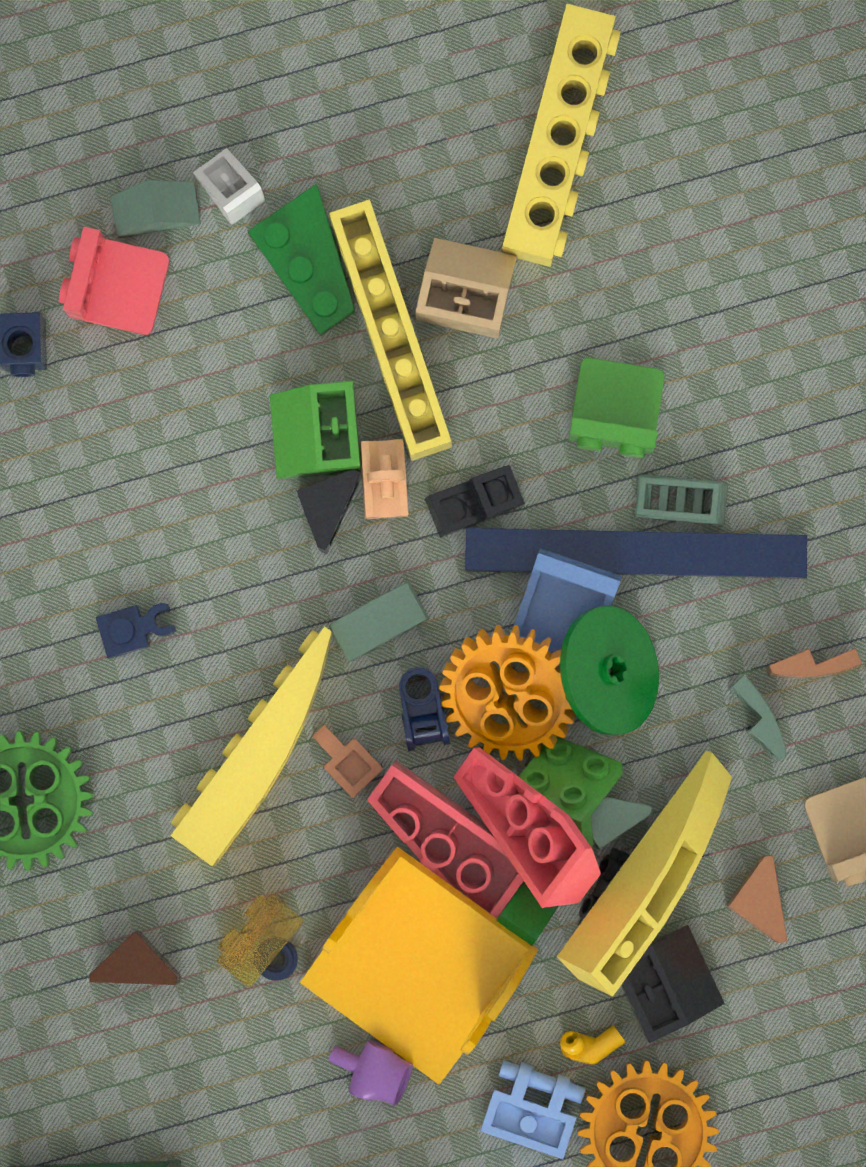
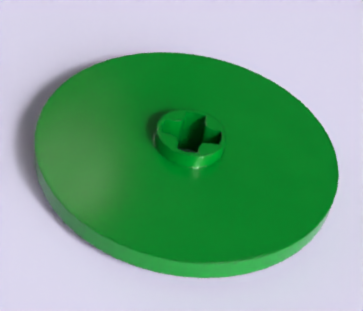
M600 606L589 609L573 621L563 640L560 655L561 681L572 710L587 727L597 733L621 735L634 731L650 715L659 687L658 660L647 631L632 614L614 606Z

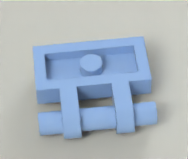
M503 1060L498 1077L513 1081V1088L511 1094L497 1089L493 1090L480 1132L563 1159L577 1117L562 1112L561 1108L564 1099L581 1104L586 1087L571 1083L570 1077L561 1074L553 1077L533 1070L534 1065L522 1061L520 1065ZM527 1086L551 1094L548 1106L524 1099Z

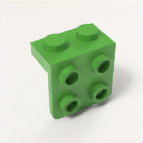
M585 358L582 360L568 441L577 442L576 447L591 451H602V446L617 448L620 455L634 458H644L645 453L652 454L656 446L658 433L656 428L665 378L663 371L657 368L595 358Z
M557 737L555 747L550 749L543 745L540 756L534 757L519 777L566 812L592 847L594 842L591 815L622 776L623 766L621 762Z

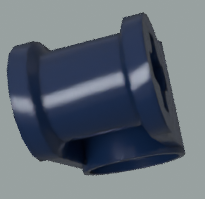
M424 668L408 670L402 675L399 682L403 708L402 720L408 752L415 751L416 746L436 742L449 745L450 738L445 710L441 706L439 688L435 676ZM422 674L430 680L431 691L427 697L414 699L407 693L406 683L413 675ZM437 727L435 730L416 732L417 728Z

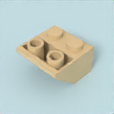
M434 238L416 307V321L499 339L517 256Z

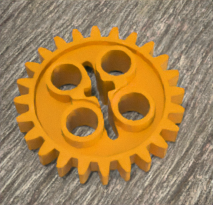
M496 625L491 638L482 628L476 636V642L466 637L461 645L462 650L457 648L453 650L450 656L452 662H447L442 672L447 678H443L439 685V690L446 692L441 699V706L452 708L446 716V722L459 721L460 724L455 732L456 736L466 733L471 735L468 747L472 748L481 742L485 744L484 751L488 754L491 753L493 748L499 749V755L503 761H505L509 750H514L518 760L522 761L526 749L529 748L532 754L538 757L541 753L542 743L546 747L553 749L557 741L556 736L565 738L569 729L567 724H573L576 714L566 698L561 681V650L553 653L548 650L551 638L548 637L539 644L535 642L536 630L534 629L524 638L520 637L518 625H514L510 635H505L502 627ZM492 661H496L498 663L500 670L494 663H492ZM521 662L526 665L529 671L518 672L512 668L510 663ZM472 677H482L488 681L490 686H478L472 680ZM529 700H541L546 704L547 708L537 709L530 704ZM491 714H501L506 717L509 723H498L493 720ZM519 716L527 725L521 723Z
M644 1060L641 1072L637 1073L631 1063L628 1062L626 1063V1076L620 1077L616 1071L611 1069L610 1076L613 1083L608 1086L597 1080L596 1085L602 1094L599 1098L593 1095H586L585 1097L589 1104L593 1106V1110L579 1112V1117L589 1122V1127L578 1129L577 1134L590 1140L589 1143L580 1147L581 1154H594L595 1156L586 1166L636 1167V1161L643 1142V1137L636 1130L638 1126L645 1127L647 1125L652 1096L657 1093L660 1095V1101L654 1116L653 1126L659 1131L657 1137L650 1136L648 1140L644 1167H655L652 1163V1156L661 1147H669L674 1150L676 1156L671 1167H711L703 1155L704 1152H717L718 1148L708 1142L707 1137L718 1134L719 1129L706 1123L707 1120L717 1115L714 1109L703 1110L701 1107L710 1098L709 1095L702 1093L694 1096L693 1092L699 1082L692 1079L683 1085L681 1082L684 1071L681 1068L676 1070L671 1077L668 1076L666 1062L660 1064L657 1072H652L649 1061ZM636 1093L643 1098L644 1107L636 1116H627L620 1110L621 1100L627 1094ZM672 1104H679L686 1111L684 1122L677 1127L665 1125L662 1119L664 1110ZM619 1136L630 1138L634 1144L632 1153L623 1159L613 1157L610 1153L611 1142Z

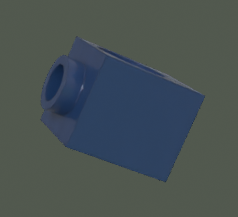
M40 312L0 314V367L4 371H10V376L33 377L36 375L35 370H47L46 319ZM22 336L32 338V348L27 354L16 356L12 353V345L17 338Z

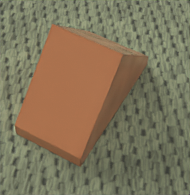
M773 855L760 856L725 906L774 942H787Z

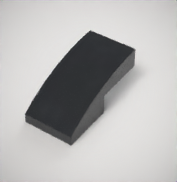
M510 465L475 476L467 482L431 494L425 498L440 538L525 504Z

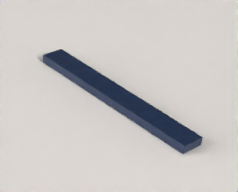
M466 528L465 571L532 573L540 548L618 575L807 578V535Z

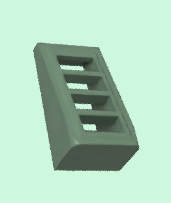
M639 475L635 517L724 526L728 484L723 481ZM653 485L660 486L658 510H651ZM670 487L677 488L675 511H668ZM688 489L695 490L693 513L686 512ZM705 491H712L710 514H703Z

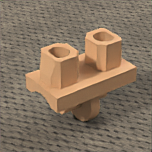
M403 439L361 441L360 458L364 518L407 517L408 501Z

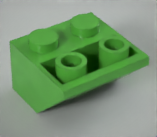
M353 381L310 384L270 394L277 480L335 475L351 469L361 472Z

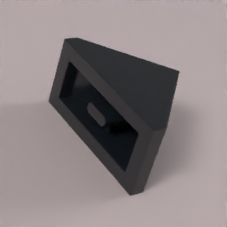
M351 469L296 490L319 551L325 554L329 552L362 479L361 472Z

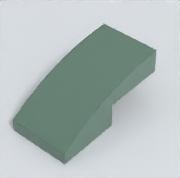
M406 582L329 624V627L348 662H352L430 618L410 582Z
M743 675L729 690L758 719L746 732L776 762L781 761L787 753L777 721L765 699L751 681Z

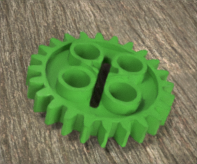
M23 731L16 732L15 743L12 744L6 735H0V769H6L12 777L10 788L6 792L0 793V813L5 811L10 813L15 822L14 829L9 835H0V861L4 856L7 857V869L9 870L15 869L19 859H22L23 866L28 871L33 868L34 858H38L43 867L50 866V853H53L60 860L66 858L62 845L67 844L77 848L79 844L74 838L73 833L75 831L87 833L89 830L80 822L81 816L88 817L94 815L93 811L83 807L84 801L95 798V794L83 792L82 786L89 783L92 778L91 776H78L76 773L84 765L83 760H77L72 763L68 761L73 750L71 747H66L59 753L56 752L58 739L52 737L43 746L42 735L39 732L33 734L30 743L26 741ZM22 762L26 764V795L34 796V804L27 805L26 808L30 828L29 839H24L23 807L15 806V798L21 797L23 793L19 774V764ZM47 765L54 771L55 781L50 788L41 790L35 784L34 775L37 769ZM50 808L56 813L58 822L53 831L44 833L37 825V816L42 810Z

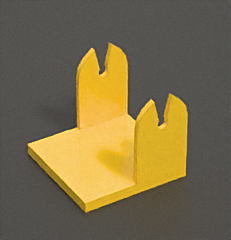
M397 846L322 947V952L300 983L440 1085L463 1052L468 1055L478 1044L491 1021H495L515 992L539 949L534 945L531 946L497 922V918Z

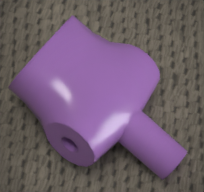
M374 1040L366 1042L360 1056L335 1046L329 1057V1062L353 1072L349 1092L352 1095L369 1101H384L393 1106L397 1105L401 1100L413 1069L412 1063L396 1055L391 1048H388L383 1043Z

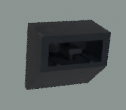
M688 925L653 940L621 985L639 1026L649 1043L691 1024L725 1004Z

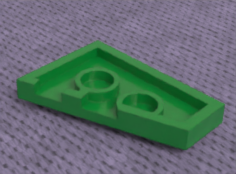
M316 183L247 232L321 337L354 314L355 309Z

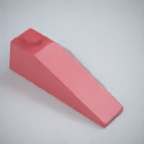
M480 747L473 748L453 778L542 908L579 903L601 875L592 847L566 812Z

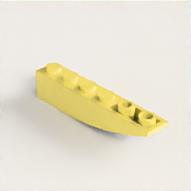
M325 626L320 633L312 630L298 649V651L304 654L294 668L288 664L285 666L273 683L278 688L277 692L269 702L261 699L247 719L253 723L243 737L236 734L222 752V755L227 759L218 772L211 768L196 788L201 792V795L192 807L185 803L170 823L176 827L170 836L212 867L217 865L267 797L295 747L319 688L333 633Z
M705 751L557 955V958L578 980L610 996H614L660 932L685 892L709 843L732 779L730 773L712 752Z

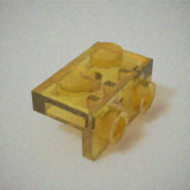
M275 892L271 893L268 898L260 894L245 912V915L250 920L239 932L233 927L217 946L223 953L216 961L247 987L255 983L303 924V918L286 905L287 902Z

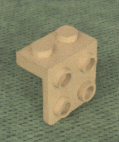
M866 777L809 797L804 802L806 814L831 880L835 882L844 880L847 887L866 881Z

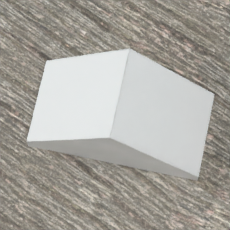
M227 148L193 172L231 226L265 202L262 188Z

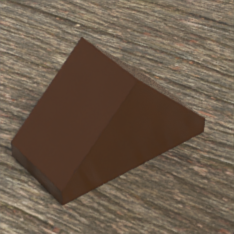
M138 930L132 933L90 973L89 982L177 985L180 983L181 974Z

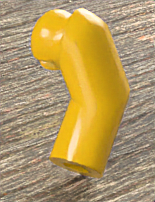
M614 1025L596 1038L571 1030L565 1032L560 1039L561 1051L568 1059L590 1065L599 1063L626 1043Z

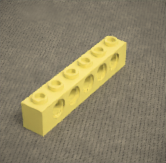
M566 4L503 242L502 253L516 255L517 259L551 267L554 256L562 257L568 233L560 231L564 215L573 217L579 192L571 190L575 175L582 177L584 175L589 152L582 150L585 135L594 136L600 112L592 110L596 94L605 95L610 71L603 70L607 54L615 56L621 31L613 29L616 18L614 15ZM584 48L593 52L596 59L590 64L583 65L576 62L572 54L576 50ZM575 88L584 94L585 100L578 105H570L563 100L562 93L567 89ZM565 128L572 132L575 139L568 145H558L551 138V134L557 129ZM554 168L563 174L564 180L559 185L549 186L542 181L541 173L546 169ZM540 208L548 210L553 216V221L544 227L535 225L529 217L534 210Z
M370 199L330 212L331 224L411 461L452 448V441Z

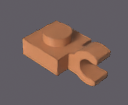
M325 724L312 735L332 757L323 768L351 798L355 797L383 770L382 766L355 738L344 746Z

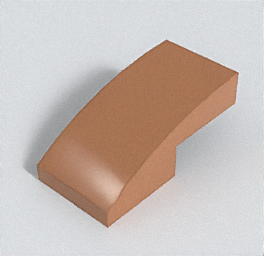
M855 648L815 664L810 650L807 649L771 664L765 669L768 676L804 679L840 673L862 665V662Z

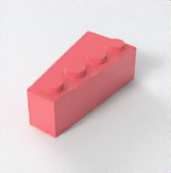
M397 760L391 765L367 799L403 843H406L419 858L421 864L495 918H498L523 883V879L483 821Z

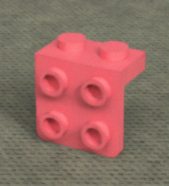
M83 226L81 238L74 237L70 249L69 261L74 263L71 278H64L60 289L59 303L64 304L63 310L69 318L141 335L150 334L154 328L170 263L167 254L104 238L100 230Z

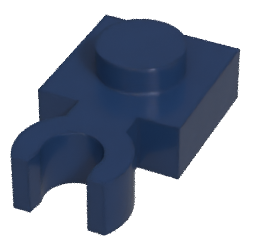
M165 603L156 604L144 616H141L139 607L135 605L96 617L107 658L111 659L150 647L147 638L149 634L154 633L161 637L174 634L176 632L174 625L161 628L156 623V618L160 613L170 610L169 605Z

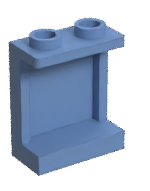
M540 548L514 625L519 627L520 637L526 638L528 633L534 629L536 630L535 642L540 644L549 637L552 640L548 650L551 653L561 650L563 640L570 625L580 614L595 607L612 605L621 581V575Z

